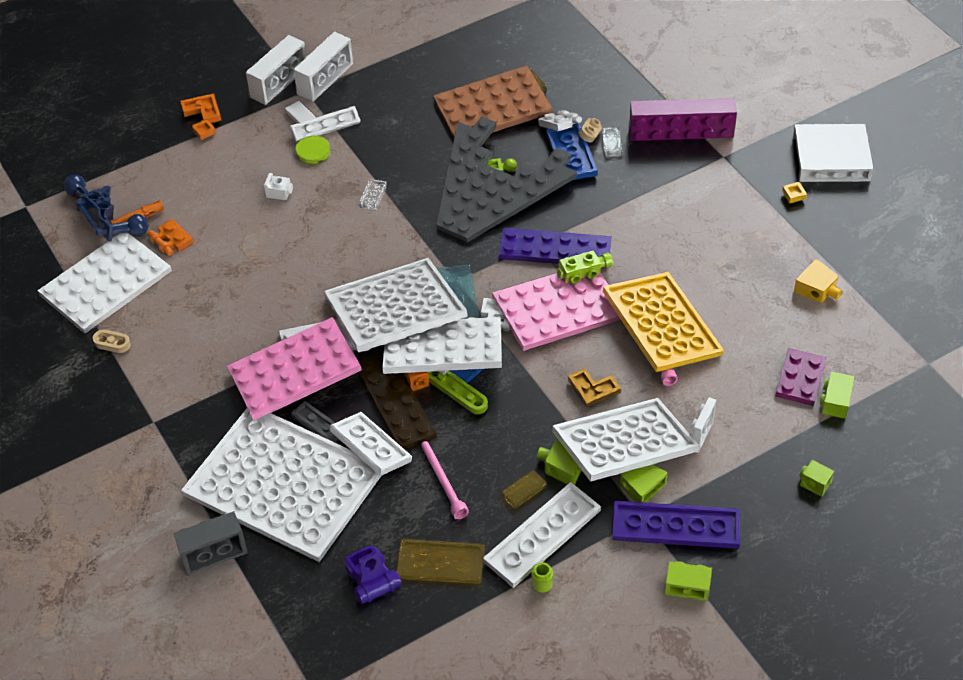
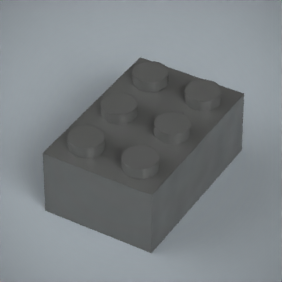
M234 511L224 513L214 519L202 521L197 525L183 528L173 533L187 576L247 554L242 529Z

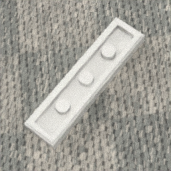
M355 106L291 125L290 129L295 142L298 143L301 139L308 136H320L359 124L360 119Z

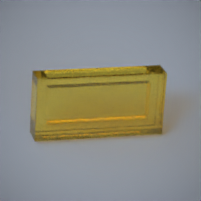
M532 470L503 490L502 496L514 508H517L546 488L547 483Z

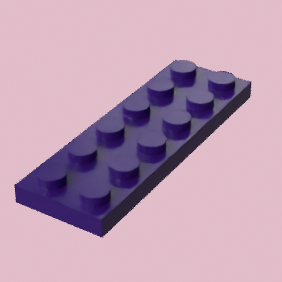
M503 227L499 259L559 264L561 259L594 251L596 256L600 257L601 254L610 253L612 236Z
M614 501L613 541L739 549L740 509Z

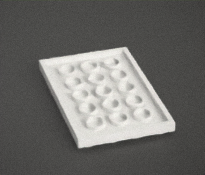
M128 232L119 233L112 238L111 242L108 241L40 288L38 293L39 296L86 334L169 274L172 269L169 264Z
M489 316L487 318L470 317L468 319H460L459 321L443 324L441 327H434L422 333L407 336L404 339L389 342L384 345L383 374L502 368L501 317Z
M659 398L553 425L552 429L554 435L590 481L698 452L699 444Z

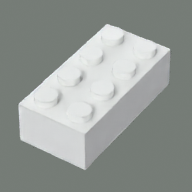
M333 32L295 67L294 76L297 95L314 102L353 65L350 38Z
M288 35L254 66L248 69L246 76L250 98L266 105L295 79V67L306 58L303 41Z

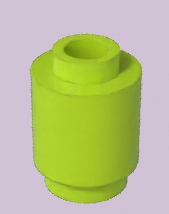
M541 562L532 569V587L537 592L544 593L553 586V569L547 563Z

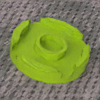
M320 136L305 137L296 145V154L299 160L307 164H317L321 160H326L331 151L329 142Z

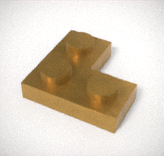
M585 368L568 375L569 383L586 408L621 394V387L612 375L595 382Z

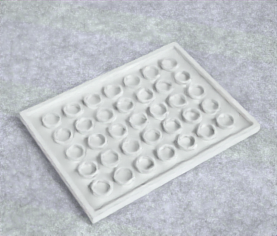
M247 408L183 487L181 493L183 496L220 514L234 511L240 524L320 562L381 476L352 450L271 413L253 420Z

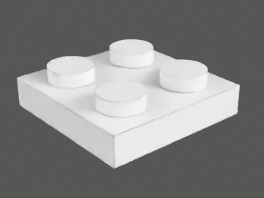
M710 397L706 404L701 405L698 413L700 416L698 419H694L691 430H693L691 436L699 444V449L696 453H699L713 425L716 400Z

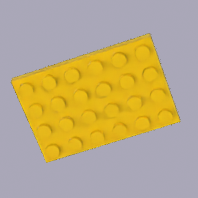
M669 272L603 287V294L655 372L722 356L723 348Z

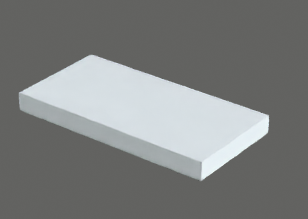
M362 412L330 425V431L380 476L412 460V456Z

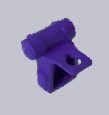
M372 545L345 557V569L351 579H355L358 584L354 588V594L361 604L367 601L369 603L373 599L390 591L392 592L395 588L401 586L399 574L394 569L388 570L385 566L386 562L383 554Z

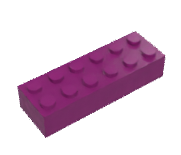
M735 98L631 101L629 118L630 140L734 138L737 118Z

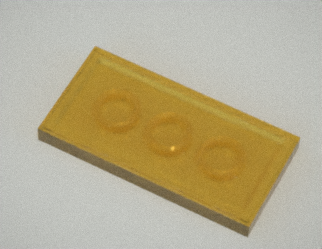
M401 539L397 573L401 579L481 584L485 544Z

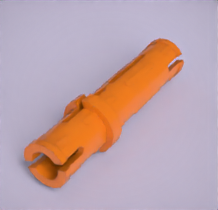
M158 200L146 206L142 205L141 208L111 220L110 223L127 222V219L134 214H141L148 219L151 215L163 211L164 207L162 202Z

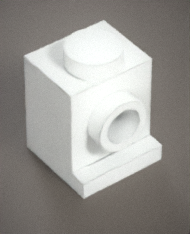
M269 173L264 184L266 198L287 200L288 195L293 190L290 178L273 176L272 173Z

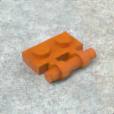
M173 219L157 227L159 233H155L153 230L147 233L150 241L153 244H157L159 250L168 256L173 254L174 251L172 249L175 248L180 252L194 243L193 238Z

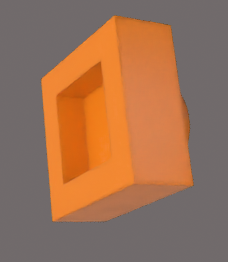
M207 119L192 126L194 133L200 140L216 134L215 127Z

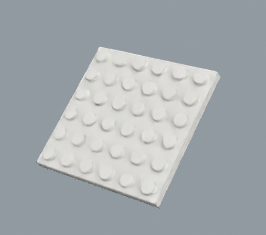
M429 258L324 291L326 299L358 352L368 351L373 347L386 345L389 342L404 339L407 336L422 333L425 330L441 327L443 324L468 317L467 310Z

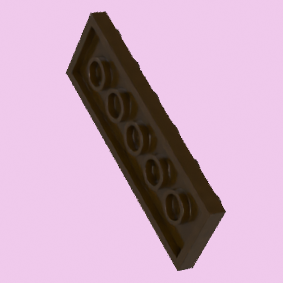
M384 351L358 361L362 370L357 373L396 443L404 450L422 444L424 441L427 442L437 438L436 431L404 374H383Z

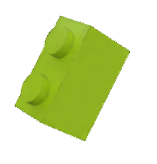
M831 371L829 379L825 378L823 386L826 394L822 393L821 396L822 414L846 419L855 376Z
M669 561L665 594L708 601L712 568L704 565L685 564L680 561Z

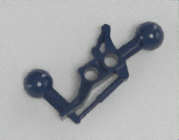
M72 174L65 179L63 184L65 192L71 196L80 197L76 201V210L81 211L86 220L90 222L96 231V235H103L111 242L113 234L129 232L133 236H142L148 231V220L141 214L130 216L127 222L110 223L113 220L114 206L111 204L110 186L88 191L82 176Z

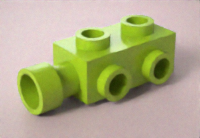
M594 251L566 257L559 260L557 275L559 279H564L566 283H578L582 278L586 277L593 279L600 274L602 267L605 269L612 267L613 259L609 252L597 257Z

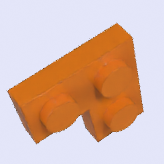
M214 94L181 101L185 117L201 113L203 120L207 119L210 123L221 121Z

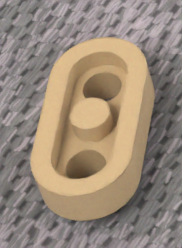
M588 118L579 130V136L586 142H593L602 129L600 121L595 118Z
M103 329L93 335L94 344L99 349L123 353L131 346L129 337L123 333Z

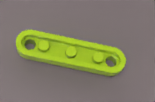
M428 371L431 384L470 412L482 414L487 410V398L451 371L444 375L438 371Z

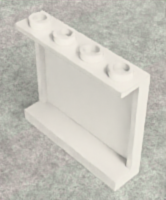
M865 124L795 125L793 139H796L800 166L799 182L871 181L873 165Z

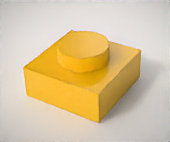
M800 182L783 186L782 192L789 203L806 199L807 193Z

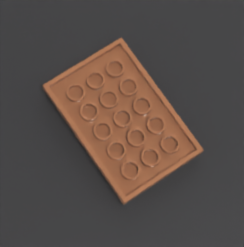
M527 65L433 96L453 138H455L458 122L473 127L481 116L496 122L497 127L493 131L496 132L552 113L550 103Z

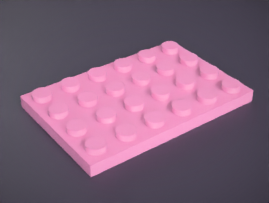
M601 272L593 279L589 277L582 278L578 283H566L564 279H559L556 273L492 293V298L495 299L496 305L502 311L504 319L506 318L512 333L523 351L621 320L602 292L603 287L608 286V283Z
M333 317L227 366L253 420H257L362 370Z

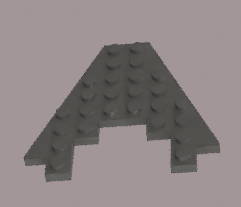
M483 116L473 127L458 122L437 220V229L465 242L473 240L575 179L577 171L565 167L572 158L571 153L556 147L539 171L522 165L515 176H512L486 165L493 158V151L481 146L497 127L496 122Z

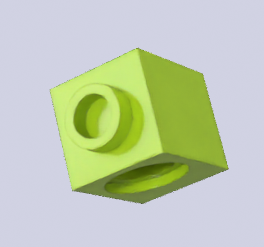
M812 460L808 466L804 465L799 476L802 477L800 486L822 497L832 482L834 471Z

